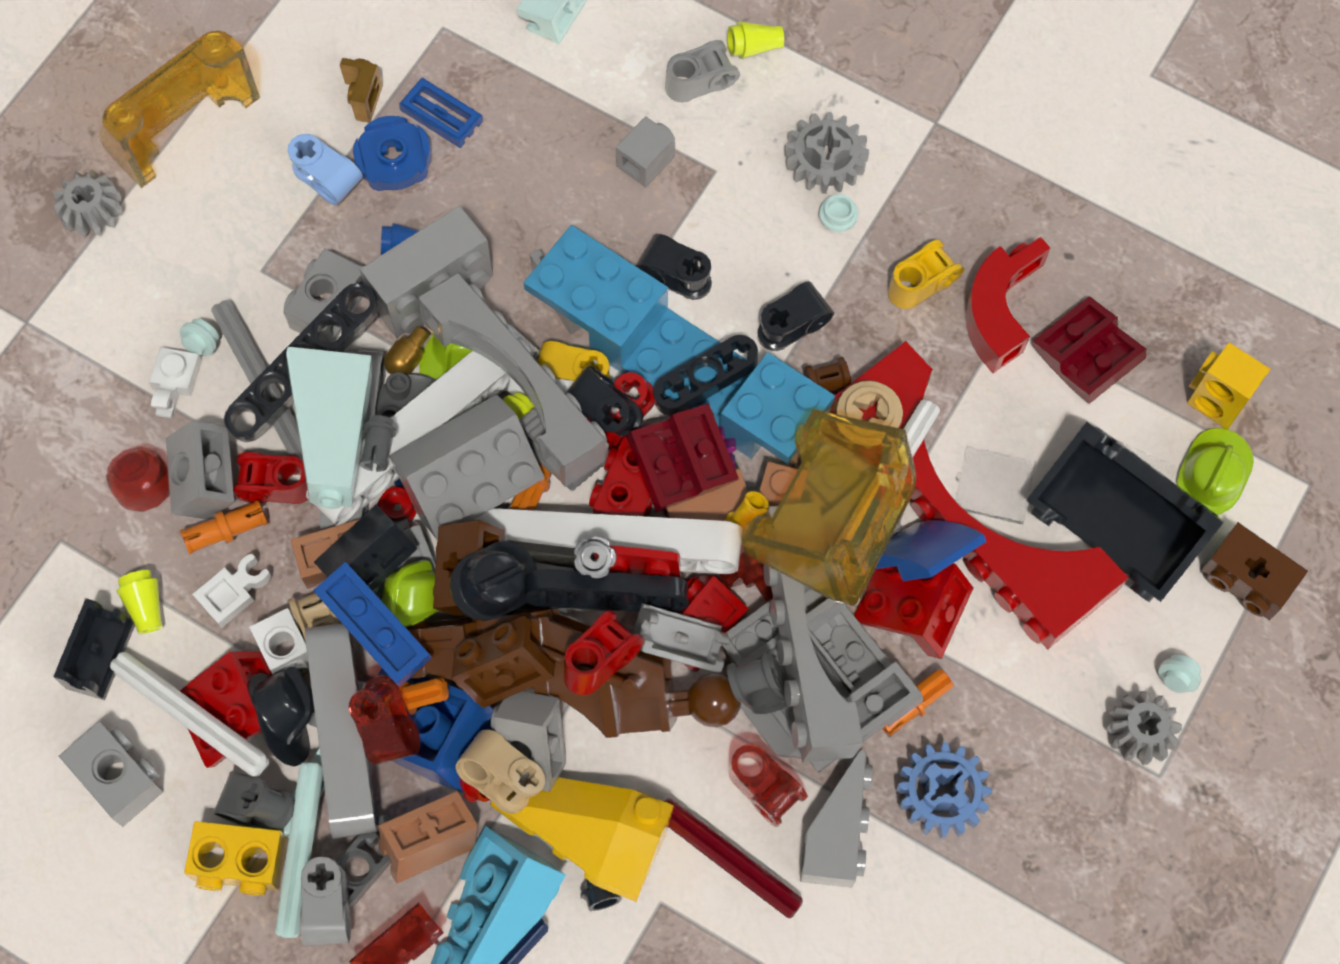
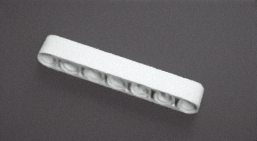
M507 324L509 331L516 339L521 337L528 344L536 361L540 353L539 350L513 326ZM472 351L391 417L397 432L396 436L391 438L387 469L376 472L377 464H373V470L369 471L362 468L359 461L352 507L341 506L337 509H327L318 504H312L334 525L340 526L346 523L399 479L389 455L491 397L501 394L508 388L510 376L489 359ZM365 439L362 441L360 460L362 459ZM307 490L306 497H307V499L309 500L308 490Z
M494 508L472 520H480L505 530L504 541L516 543L524 548L536 563L574 565L576 545L583 539L589 540L592 536H601L609 541V545L676 552L680 554L681 572L731 574L738 571L743 528L740 525L719 520ZM594 553L591 554L593 561H595Z

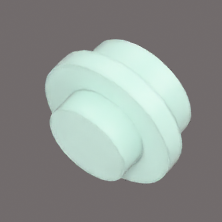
M843 194L833 195L822 203L819 212L820 221L827 229L833 232L848 231L857 222L858 208L850 197Z
M193 319L192 322H187L180 328L179 333L182 338V344L189 352L209 356L216 350V342L219 340L218 333L206 321Z
M1174 654L1170 656L1168 660L1162 662L1158 671L1164 684L1174 692H1193L1198 689L1201 683V668L1199 664L1185 655Z

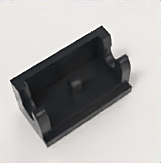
M375 505L318 557L314 563L326 577H329L343 563L347 562L373 591L418 548Z
M85 598L53 677L67 690L105 700L116 675L110 668V663L116 659L119 653L125 652L135 627L133 620H130L123 611L114 608L112 612L104 609L97 601Z

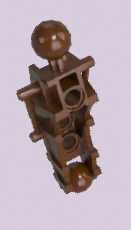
M559 608L518 609L488 621L465 617L421 621L413 626L405 627L432 657L412 678L425 677L429 673L452 680L454 652L457 645L467 639H472L495 629L503 623L526 616L531 621L530 640L555 664L554 678L533 686L535 694L550 697L552 695L567 703L596 726L605 738L618 737L620 734L658 730L670 732L677 721V717L690 715L706 727L718 728L734 720L741 708V702L736 700L728 677L715 673L706 674L695 680L689 690L674 691L671 660L639 651L629 664L619 669L596 692L584 696L571 692L565 685L563 678L565 653L570 644L583 635L591 625L560 613ZM588 664L575 666L580 671H590L593 669Z

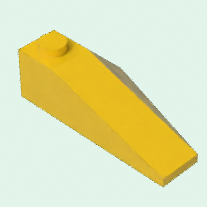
M558 777L550 792L541 790L536 796L529 797L527 806L518 813H506L500 810L492 801L490 804L528 835H537L553 847L552 853L562 861L569 859L585 872L584 878L592 884L635 902L639 898L665 838L674 807L672 804L633 789ZM513 791L507 797V800H511L516 793Z

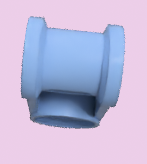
M311 134L297 135L288 145V154L293 162L292 168L295 176L313 188L327 202L335 206L363 178L362 172L350 159L342 154H338L316 136Z

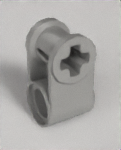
M721 40L710 41L698 48L672 56L667 64L666 94L672 100L683 103L732 86L739 79L740 72L736 66L731 65L726 55L727 48L724 42Z
M320 856L313 858L305 864L301 873L302 907L300 911V932L302 944L304 947L349 943L351 939V918L346 873L340 865L328 857ZM326 869L327 872L334 876V880L326 882V889L323 890L322 887L314 882L315 878L322 877L323 870Z

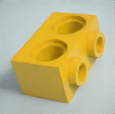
M1228 342L1220 355L1212 351L1199 369V372L1189 385L1195 392L1187 404L1228 430L1271 369Z
M194 821L184 874L191 880L196 881L195 887L199 889L222 891L224 884L240 886L239 892L242 894L265 896L266 889L279 891L288 838L281 831ZM222 848L224 850L222 862L214 868H206L205 858L207 854L213 849ZM258 853L267 854L268 861L265 868L258 873H249V860Z

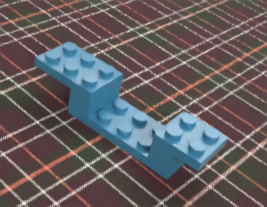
M570 225L523 282L524 290L589 332L590 350L602 352L607 357L609 365L622 374L629 372L637 373L651 383L653 387L663 376L720 344L719 341L668 309L667 286L573 225ZM733 351V359L740 358L742 362L746 361L745 358ZM767 352L753 372L692 408L709 403L718 428L724 427L726 440L735 438L737 450L750 459L755 456L762 446L788 464L834 403L835 395ZM726 363L725 365H723L725 373L728 372V366ZM702 367L694 375L695 379L702 384L712 383L718 376L717 372L710 367ZM684 378L685 387L689 386L688 378ZM670 389L665 390V399L671 398L673 402L678 401L679 391L673 393Z

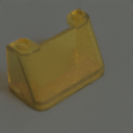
M210 31L202 35L105 109L99 128V139L105 151L141 188L156 178V174L151 167L152 157L154 158L160 153L157 146L150 139L208 96L218 108L225 104L224 101L235 100L239 101L246 109L260 98L243 47L226 32Z
M813 409L806 423L799 427L796 434L795 444L800 451L802 463L772 519L763 515L754 517L752 521L746 523L741 540L748 556L835 602L854 606L861 598L911 499L916 483V469L906 430Z

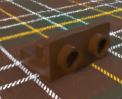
M521 616L457 645L454 652L451 679L477 704L485 708L554 678L555 664L530 640L531 621L526 616Z

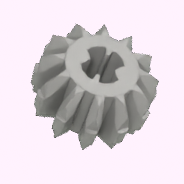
M91 169L85 177L75 170V179L71 182L61 179L63 190L54 192V199L57 203L54 205V212L58 219L62 220L65 229L70 232L77 230L78 234L85 238L90 230L101 236V227L104 225L114 228L115 222L112 217L122 215V208L119 204L122 201V197L118 188L114 187L109 177L106 175L99 177L97 172Z
M1140 691L1136 700L1130 695L1124 696L1120 701L1121 707L1114 706L1109 713L1115 721L1107 726V732L1119 735L1112 743V748L1119 749L1125 746L1128 749L1125 753V761H1131L1138 753L1142 765H1148L1153 757L1159 761L1165 760L1168 757L1167 749L1174 750L1179 745V740L1174 734L1182 730V724L1170 720L1177 713L1176 707H1169L1164 710L1161 707L1164 702L1163 695H1158L1150 702L1146 691ZM1139 723L1140 726L1146 723L1151 731L1146 730L1142 733L1137 726Z

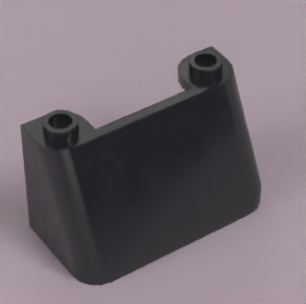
M1088 421L1026 500L1034 506L1030 513L1047 526H1050L1055 521L1065 526L1092 548L1101 547L1119 568L1134 581L1130 589L1148 602H1151L1153 598L1161 602L1225 522L1216 513L1116 439Z

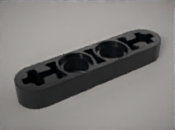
M539 569L525 576V600L533 606L639 612L642 603L672 612H680L689 605L688 584L680 577L608 573L602 578H592L590 575H583L579 571Z

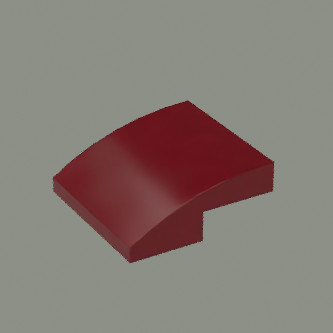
M1090 296L1032 341V346L1048 366L1088 404L1145 360L1147 351L1144 346L1118 327V317Z
M709 403L673 414L668 420L630 431L626 436L656 512L697 498L739 480Z

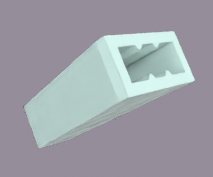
M287 347L288 373L309 502L327 509H337L341 506L352 507L364 434L363 427L366 421L372 382L371 355Z

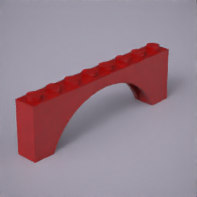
M905 341L835 395L834 403L830 410L832 421L841 432L847 433L845 430H841L836 413L841 395L850 386L863 381H874L892 389L900 399L903 410L898 430L887 441H876L871 445L866 441L856 440L861 454L869 462L873 463L875 461L881 467L918 404L923 400L933 369ZM876 401L867 410L859 409L863 412L862 424L869 422L871 418L879 419L875 415L877 410ZM924 439L894 488L897 492L902 490L912 501L911 506L914 512L923 521H949L970 527L984 534L987 542L963 557L967 561L966 566L969 572L978 581H985L995 592L994 597L998 604L1006 612H1013L1023 623L1022 627L1027 636L1037 644L1042 643L1047 650L1115 595L1129 578L1101 547L1077 551L1040 549L1012 541L982 525L969 515L946 490L930 461Z

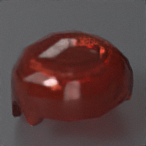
M135 446L122 450L111 460L107 468L106 482L111 493L123 508L144 512L158 507L169 497L168 465L155 450L143 446Z

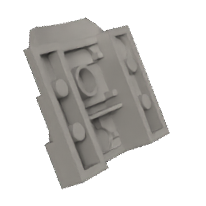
M817 566L806 574L804 591L805 613L815 653L828 679L846 702H856L864 742L886 725H892L922 703L923 695L897 662L892 664L847 608L845 596L821 566ZM772 600L726 632L729 636V644L721 645L732 659L731 664L744 665L761 659L762 654L770 652L773 658L778 661L777 644L781 639L779 627L774 626L771 621L770 605ZM779 664L785 685V681L788 680L786 667ZM741 702L742 711L777 757L802 759L800 748H795L792 741L791 728L792 723L795 721L792 706H787L779 711L768 714H754ZM836 760L812 761L810 764L819 773Z

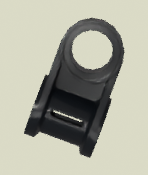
M663 234L653 235L636 264V267L667 286L668 290L682 295L686 299H701L707 296L712 287L710 276L711 261L708 256L703 252L680 244Z
M804 282L787 295L768 304L763 309L760 317L761 323L757 330V339L765 349L770 351L783 350L804 336L824 327L833 318L834 311L812 282Z
M589 364L585 366L565 393H571L578 401L582 414L598 423L606 432L626 437L630 431L641 428L643 424V413L638 404L620 391L607 376ZM619 409V414L623 417L620 423H618L619 418L616 416Z

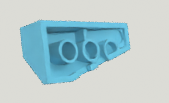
M485 825L464 863L460 879L466 882L458 905H450L446 917L452 920L447 940L436 947L431 964H499L545 914L551 901L556 897L566 874L543 857Z

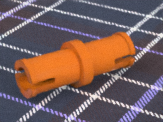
M257 500L252 504L223 514L222 511L214 514L215 518L187 529H181L180 533L190 555L197 550L225 540L226 544L234 541V536L262 525L265 526L268 523Z

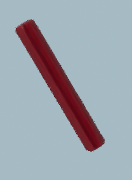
M667 798L664 800V802L674 805L668 828L786 918L791 919L797 913L803 903L801 896L673 799Z

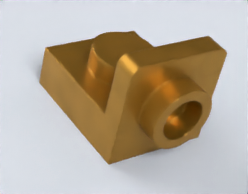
M342 58L339 66L345 84L350 85L347 102L351 104L357 121L370 123L383 87L378 65L361 58L355 60Z

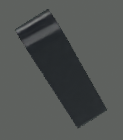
M360 283L348 285L287 347L344 352L377 316L378 306L373 291L368 286ZM361 296L368 299L370 304L365 312L355 314L348 310V303L354 297ZM329 325H335L342 330L339 339L332 343L320 340V332ZM287 347L226 410L224 415L225 427L239 441L252 442L260 438L293 404L286 356ZM271 383H280L284 386V394L281 399L275 402L266 401L263 397L266 386ZM244 412L255 414V424L250 430L244 432L236 430L235 420L238 415Z

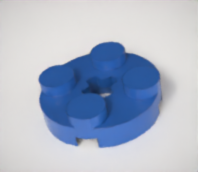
M384 116L368 123L364 127L365 132L360 136L359 140L356 138L353 146L355 164L373 190H400L421 182L427 177L428 167L431 162V148L426 132L418 124L416 127L414 124L408 123L406 118L400 116ZM395 147L397 152L402 151V154L395 159L383 157V155L388 154L387 148Z

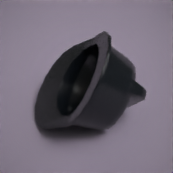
M508 541L494 543L466 556L457 563L451 574L450 591L454 603L462 613L472 619L481 621L499 618L527 603L525 600V576L537 570L535 561L524 548Z
M289 667L273 676L263 673L253 675L248 681V692L268 748L285 765L293 767L300 765L308 758L310 749L306 725L315 713L312 689L306 683L298 667Z

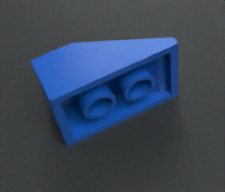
M381 668L372 687L380 692L395 688L397 684ZM410 677L407 682L414 685L432 679L427 677ZM447 685L449 690V698L447 700L418 707L413 715L396 714L378 721H372L371 716L368 717L366 715L363 722L368 750L430 781L462 793L463 790L460 786V777L456 771V763L480 731L492 730L491 717L494 709L490 706L482 708L464 690Z

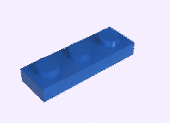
M347 562L343 563L313 590L399 687L432 659L431 655Z

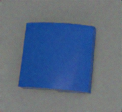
M926 520L918 521L863 556L869 570L897 566L902 580L909 581L934 576L987 541L984 534L970 527L949 521Z

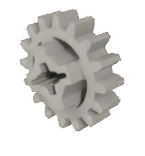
M832 112L827 113L826 120H820L816 113L812 114L810 124L801 119L798 123V131H790L789 143H786L785 156L788 157L787 169L796 170L794 180L798 182L804 178L807 179L808 190L814 188L816 184L821 185L823 194H826L828 187L833 185L838 192H842L845 181L849 185L854 186L857 175L864 174L865 162L868 161L869 149L866 148L867 136H858L860 126L854 124L848 127L846 125L847 116L845 115L839 121L833 120ZM825 146H828L829 160L826 159Z

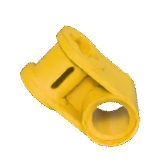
M935 239L895 267L888 288V297L896 307L902 309L916 307L933 294L943 291L961 277L965 268L960 263L955 264L944 251V243L940 239ZM901 282H910L915 287L904 286Z
M555 341L542 343L537 363L540 366L546 365L556 379L575 381L585 366L589 364L612 381L609 373L610 365L608 359L602 352L572 347Z

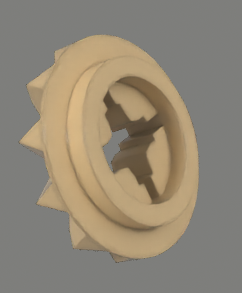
M863 381L850 386L843 392L838 402L836 415H838L841 430H845L851 435L853 441H866L871 445L876 441H887L898 430L903 410L900 399L888 386L879 382ZM876 401L877 410L875 415L879 419L871 418L869 422L862 424L863 412L859 409L867 410Z

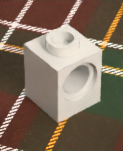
M288 608L249 627L273 675L289 667H298L302 675L308 671L306 642ZM284 641L294 642V647L289 654L284 656L275 655V649L280 643Z

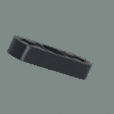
M745 335L732 336L660 378L653 388L654 403L658 411L664 415L672 416L673 414L689 410L753 372L758 364V347L755 341ZM738 349L740 353L747 352V360L742 362L740 358L733 359V351ZM726 363L728 366L727 373L724 372L723 365H725ZM702 367H710L718 374L716 380L709 384L698 382L694 375ZM684 378H688L689 386L687 387L684 385ZM670 389L673 393L679 391V400L673 402L671 398L665 399V390Z

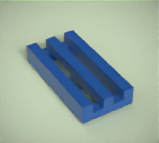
M423 77L399 103L400 111L460 149L465 144L464 139L466 137L470 138L473 135L475 126L479 127L483 123L482 114ZM421 92H424L425 94L432 97L439 103L443 104L447 108L451 109L455 113L467 119V121L465 123L462 122L453 115L449 114L447 110H445L441 106L430 102L429 100H427L419 94Z

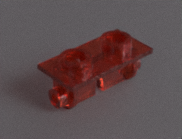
M418 902L349 962L350 964H407L410 960L414 961L434 943L436 945L440 943L437 938L444 932Z

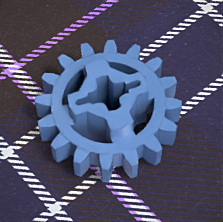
M943 742L939 752L936 753L934 748L928 744L923 750L924 758L913 753L909 758L913 768L903 766L899 775L907 780V782L899 783L896 787V792L907 796L899 804L900 810L911 808L913 813L908 822L911 825L919 820L924 822L923 834L925 835L935 827L938 828L941 839H945L949 828H953L958 837L962 836L965 832L964 823L966 822L969 826L975 828L980 822L975 812L985 814L989 809V805L981 800L992 794V788L982 786V782L988 778L989 772H977L975 767L980 758L975 756L969 761L964 758L965 747L963 746L956 753H951L948 742ZM937 764H948L954 766L955 768H940ZM917 778L920 779L919 782L924 787V797L921 801H919L916 792ZM953 780H956L950 794L946 793L932 801L939 786L949 785ZM969 780L972 790L970 803L968 802V796L964 793V783ZM934 811L948 812L952 817H940L932 813Z

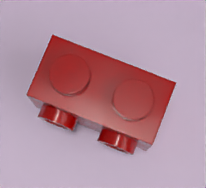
M623 436L619 448L612 447L604 466V470L608 471L603 485L596 483L590 496L589 506L593 507V514L648 517L653 503L628 439Z

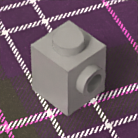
M646 116L616 146V167L645 188L675 157V137L671 130L662 123L656 124Z

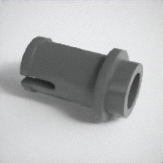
M373 415L369 417V422L364 423L363 430L366 433V439L360 466L372 471L373 464H377L376 472H381L387 469L391 438L396 436L397 429L394 427V421L391 418Z

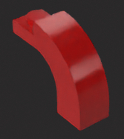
M1041 237L1029 245L1026 242L1021 243L1009 255L1001 246L995 249L980 266L970 291L965 318L968 336L975 352L993 374L1024 353L1030 335L1017 322L1008 308L1006 293L1013 286L1044 266L1051 248Z

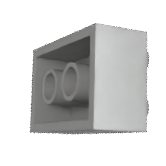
M460 205L360 269L364 285L368 286L375 295L378 306L377 314L396 339L404 333H412L416 326L421 327L423 325L418 300L419 296L457 273L460 274L468 285L473 283L478 289L485 286L490 277L493 276L488 241Z
M498 395L491 397L389 455L419 518L437 540L438 526L472 521L544 479V475L516 413Z

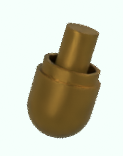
M416 326L408 338L401 336L399 340H396L384 358L386 371L390 375L396 372L406 375L411 374L422 360L421 356L424 352L421 346L429 337V334L421 327Z

